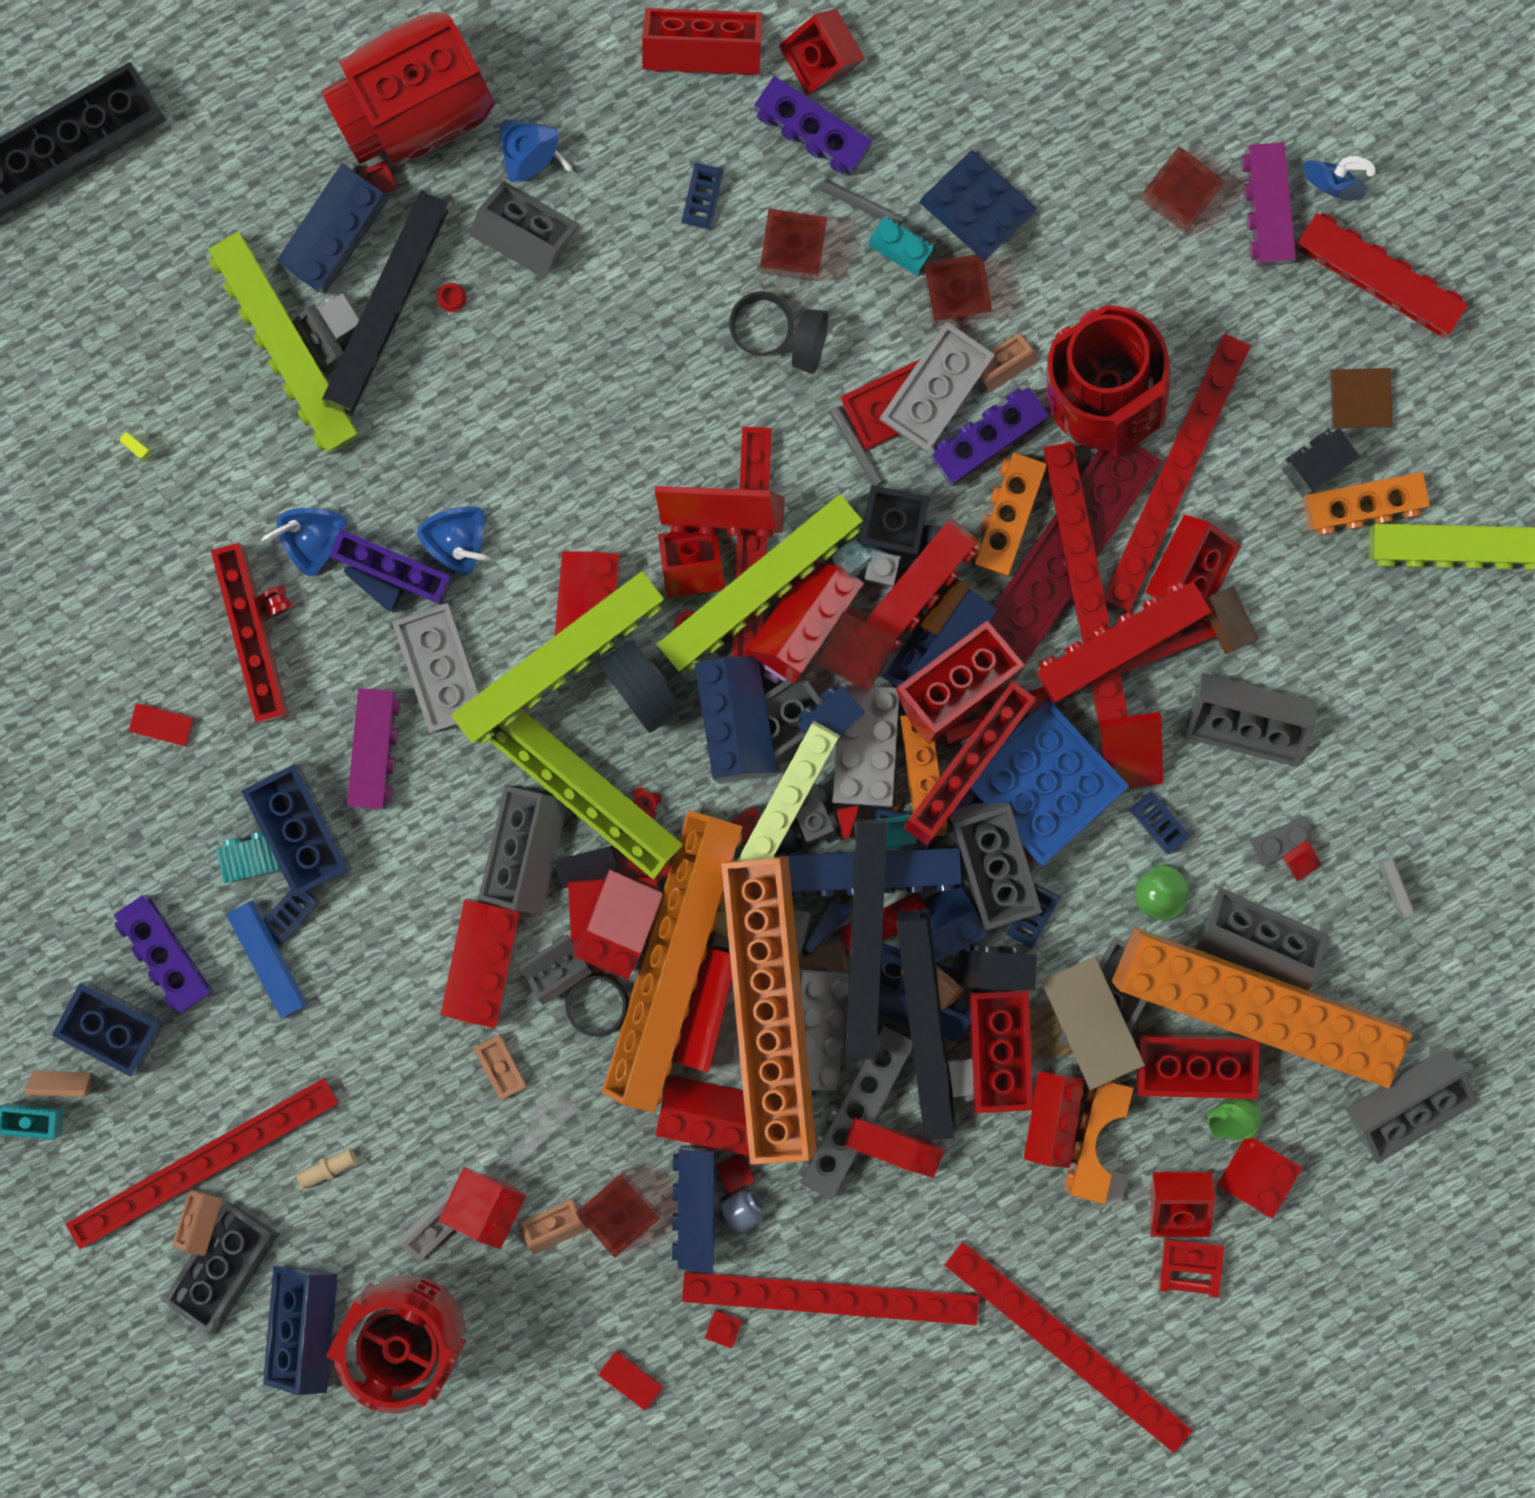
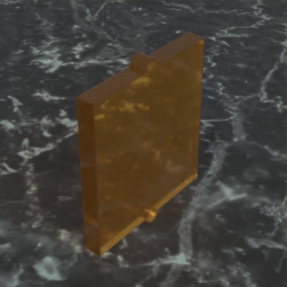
M1042 1002L1040 1005H1029L1031 1057H1042L1046 1060L1052 1056H1070V1047L1058 1041L1063 1029L1052 1005H1047L1045 1002Z

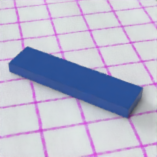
M249 901L226 914L280 1018L282 1019L308 1005L254 901Z

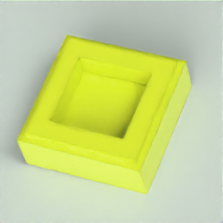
M127 432L119 439L125 447L143 461H148L154 454Z

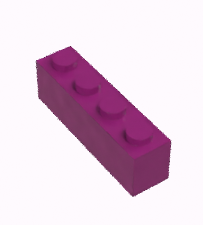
M1285 142L1249 145L1245 150V154L1241 155L1242 172H1247L1248 183L1244 184L1245 201H1250L1251 212L1247 213L1246 218L1248 230H1253L1254 242L1249 244L1251 260H1256V267L1291 264L1296 259Z
M358 688L347 806L386 809V804H391L393 787L388 786L389 774L394 775L396 762L395 757H391L392 745H397L398 728L394 727V718L399 716L401 711V698H396L397 692Z

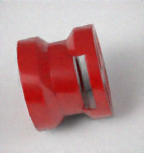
M284 585L274 587L257 597L259 602L265 605L267 609L265 614L268 619L277 617L294 607L293 602L288 600L285 595L287 590Z

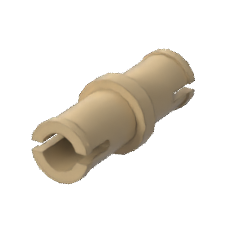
M348 1148L329 1159L324 1157L319 1160L318 1164L296 1174L297 1180L301 1188L307 1190L309 1187L326 1179L328 1181L335 1179L336 1174L357 1166L358 1161L353 1150Z

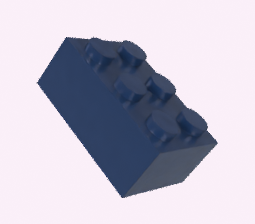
M89 981L80 982L52 1036L132 1077L140 1072L165 1021Z

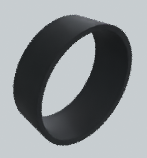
M756 291L742 297L734 305L729 318V329L735 343L742 350L757 356L770 355L782 349L789 341L794 328L793 314L788 304L778 295L766 291ZM757 300L770 301L778 305L785 313L788 321V332L785 340L778 348L770 352L758 353L748 350L738 340L735 332V321L740 310L750 302Z
M804 310L798 324L793 345L792 366L812 375L817 370L827 335L828 311Z
M591 973L570 987L565 1000V1009L570 1023L579 1032L592 1037H602L615 1032L621 1027L629 999L625 988L617 979L604 973ZM592 979H600L611 983L619 991L623 1003L622 1014L618 1022L612 1028L598 1033L580 1028L574 1022L569 1008L574 990L583 982Z

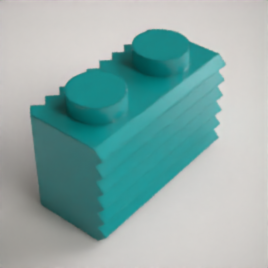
M888 216L882 218L870 237L868 245L917 277L933 252V244L928 245V241L923 242V238L918 239V235L913 236V232L908 233V229L903 230V225L898 226V222L893 223V219L888 220Z
M262 832L251 834L252 840L240 842L239 837L222 841L223 847L216 849L224 883L281 870Z
M9 1102L0 1105V1135L55 1140L62 1135L64 1110L62 1107L58 1109L56 1107L51 1108L50 1106L45 1108V1106H28L27 1104L21 1105V1103L17 1105L15 1103L10 1104Z

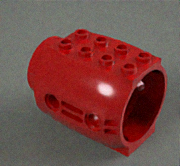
M429 12L419 15L360 46L350 55L338 60L346 78L321 91L330 112L358 163H365L386 152L394 167L429 153L479 126L487 119L496 105L475 60L453 19L447 12Z
M1107 305L1102 306L1098 310L1091 309L1080 318L1079 323L1073 327L1066 326L1055 335V339L1050 347L1046 367V391L1052 416L1066 435L1085 447L1111 451L1117 459L1165 426L1166 406L1171 388V367L1166 343L1157 327L1149 319L1132 309ZM1101 357L1123 359L1128 362L1135 377L1130 382L1122 385L1121 377L1116 371L1111 369L1102 370L1095 359ZM1085 365L1096 378L1095 386L1086 382L1078 374ZM1105 381H1112L1116 384V387L1101 388L1100 385Z
M404 1275L388 1278L376 1285L369 1283L353 1301L326 1357L334 1360L336 1372L342 1385L361 1405L383 1413H406L426 1406L430 1399L436 1401L446 1384L453 1366L467 1342L462 1339L466 1331L463 1314L457 1302L447 1290L423 1277ZM371 1313V1315L364 1322L366 1316ZM388 1314H399L409 1322L424 1326L431 1339L432 1356L429 1357L413 1349V1341L405 1332H394L387 1336L377 1331V1319ZM394 1340L403 1342L406 1349L405 1353H394L391 1349V1342ZM379 1344L383 1346V1354L379 1352L381 1349ZM407 1358L417 1364L403 1365L401 1362ZM439 1361L436 1374L432 1381L426 1386L411 1389V1387L416 1386L425 1378H428L433 1368Z

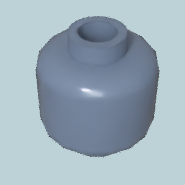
M741 1189L722 1201L720 1207L722 1214L719 1218L727 1230L732 1229L741 1234L762 1221L765 1207L757 1193Z

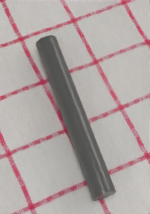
M827 180L822 184L821 191L880 220L888 216V220L893 219V223L898 222V226H901L904 220L903 217Z
M837 406L831 409L829 414L872 485H879L883 480L840 407Z

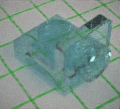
M855 538L831 555L834 565L841 567L849 576L859 574L872 561L871 554Z

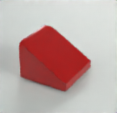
M859 805L837 811L842 838L848 839Z
M738 1154L716 1165L728 1194L755 1182V1177L743 1154Z

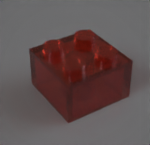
M1178 146L1139 199L1186 234L1226 181L1182 147Z
M769 209L760 273L818 282L827 217Z
M977 254L924 263L922 271L932 327L944 325L946 321L953 324L991 316L992 306L984 261Z
M848 606L841 613L816 664L869 692L881 674L901 633Z
M623 1170L576 1211L578 1217L614 1258L655 1224L661 1216L659 1211Z

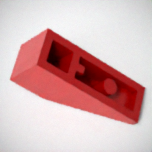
M854 1118L844 1144L853 1150L932 1178L935 1177L944 1150L931 1140L925 1142L922 1137L859 1118Z

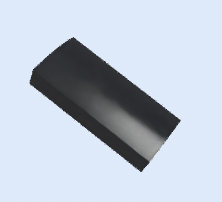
M225 1201L218 1212L206 1254L204 1256L196 1254L190 1256L162 1302L207 1335L217 1334L280 1233L238 1206Z

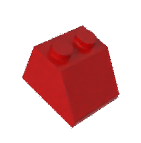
M837 8L814 14L779 44L807 96L848 74L865 60Z
M688 529L687 534L671 532L658 534L667 598L710 593L725 588L717 531L716 535L699 534V529Z
M1251 1137L1247 1140L1243 1139L1216 1185L1273 1219L1303 1168Z
M463 1166L438 1221L475 1241L502 1249L526 1195L508 1182Z
M1152 1172L1150 1186V1237H1210L1216 1201L1212 1172Z

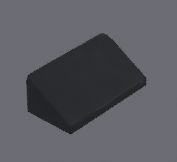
M613 846L554 860L562 889L568 888L567 881L604 879L609 869L619 873Z

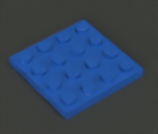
M1048 699L1011 732L969 790L981 803L1010 804L1024 850L1042 867L1126 791L1129 786Z

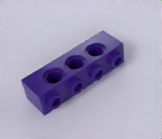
M776 76L772 77L754 104V111L758 113L756 117L768 126H771L772 123L782 129L780 133L792 142L799 140L806 145L805 150L818 159L823 156L831 162L829 166L841 175L847 172L852 176L871 147L872 140ZM784 106H789L794 109L795 114L790 118H784L779 114V110ZM809 122L816 123L819 126V131L815 134H807L803 130L804 125ZM831 139H839L843 142L844 146L842 149L834 151L828 147L827 143Z
M1029 387L1024 391L1017 388L1005 397L1008 402L1000 408L996 404L991 406L981 414L984 419L974 425L970 421L957 431L959 436L950 442L946 438L933 447L935 453L932 454L931 459L950 486L1048 419V413ZM1008 411H1015L1020 417V422L1016 425H1010L1005 421L1004 414ZM986 427L993 429L996 439L992 442L984 441L980 436V430ZM961 444L968 445L972 450V456L967 459L960 458L956 454V447Z
M340 529L329 557L439 605L443 604L453 581V578L447 574Z
M148 894L140 896L114 914L117 920L114 923L115 927L123 937L128 936L134 945L131 947L133 954L140 962L144 960L150 969L147 972L149 978L156 986L161 985L167 994L164 996V999L173 1011L177 1009L179 1013L185 1012L214 992ZM143 922L151 927V935L148 939L142 938L139 934V927ZM159 947H163L168 953V959L165 963H160L155 958V952ZM176 971L184 976L185 981L181 988L175 987L171 980L173 973Z

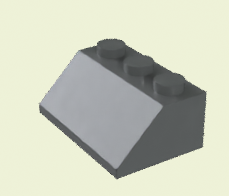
M503 181L479 207L469 235L480 243L502 253L508 259L525 266L533 273L546 278L557 265L579 223Z
M803 673L795 685L786 680L765 694L776 766L794 755L805 737L803 732L796 726L800 721L797 716L809 705L815 708L822 702Z

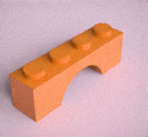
M1112 1082L1090 1090L1088 1087L1085 1100L1089 1101L1087 1113L1082 1112L1078 1129L1082 1130L1080 1142L1075 1141L1073 1146L1072 1159H1075L1073 1171H1067L1064 1181V1187L1068 1188V1195L1105 1204L1112 1175L1098 1161L1095 1149L1096 1139L1101 1129L1107 1123L1118 1118L1127 1117L1134 1088Z

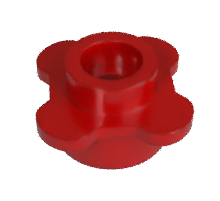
M642 787L636 788L633 792L635 796L633 803L652 819H655L657 804L661 803L662 800L660 794L645 792ZM643 801L648 803L646 807L642 806Z

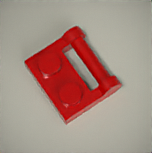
M1164 1238L1158 1292L1168 1293L1169 1290L1208 1294V1297L1218 1298L1224 1246L1221 1244ZM1171 1271L1210 1275V1281L1170 1278Z

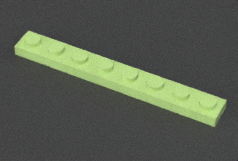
M813 721L738 860L772 858L775 856L840 735ZM724 897L722 903L717 908L714 930L728 937Z

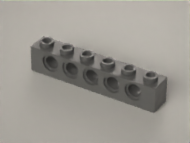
M882 1024L880 1029H877L876 1053L879 1050L888 1051L891 1054L890 1062L887 1065L880 1066L875 1061H871V1059L857 1060L853 1068L858 1071L852 1082L847 1080L840 1092V1096L844 1098L839 1108L832 1107L826 1119V1122L830 1124L826 1133L819 1132L816 1138L817 1155L811 1161H804L798 1172L802 1176L800 1184L830 1200H833L858 1152L846 1147L844 1144L836 1143L832 1138L833 1133L838 1129L850 1131L854 1118L846 1113L848 1105L854 1102L863 1106V1113L857 1118L873 1123L912 1050V1040L909 1037ZM866 1076H872L877 1080V1086L871 1092H866L860 1087L861 1080ZM825 1155L834 1157L836 1160L835 1166L831 1170H823L819 1166L821 1157Z

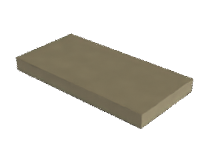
M1096 956L1041 980L1090 1090L1145 1066Z

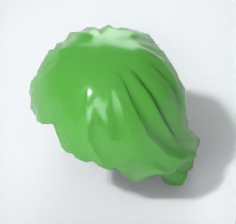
M1168 864L1152 867L1136 883L1134 891L1135 902L1140 911L1151 918L1161 921L1174 920L1186 908L1189 888L1186 885L1185 878H1183L1177 868L1175 869Z
M1226 1098L1208 1112L1207 1124L1215 1140L1227 1138L1232 1141L1247 1140L1254 1137L1260 1131L1263 1114L1259 1105L1253 1099Z

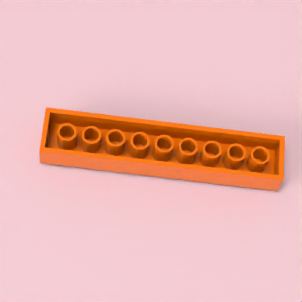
M691 810L687 812L679 838L683 846L672 861L601 1092L622 1105L655 1113L656 1107L662 1101V1088L665 1078L670 1074L672 1068L671 1058L674 1049L680 1042V1029L683 1020L686 1019L689 1013L688 1003L691 993L695 990L698 983L697 974L700 964L704 961L707 954L706 944L709 934L715 928L717 908L724 899L721 863L732 861L735 849L741 843V830L743 826Z
M789 857L748 859L721 863L750 1164L809 1161L817 1155Z
M1136 927L1132 931L1112 979V983L1121 992L1388 1089L1412 1037V1034L1398 1023Z

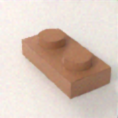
M501 1034L473 1048L500 1101L527 1087Z

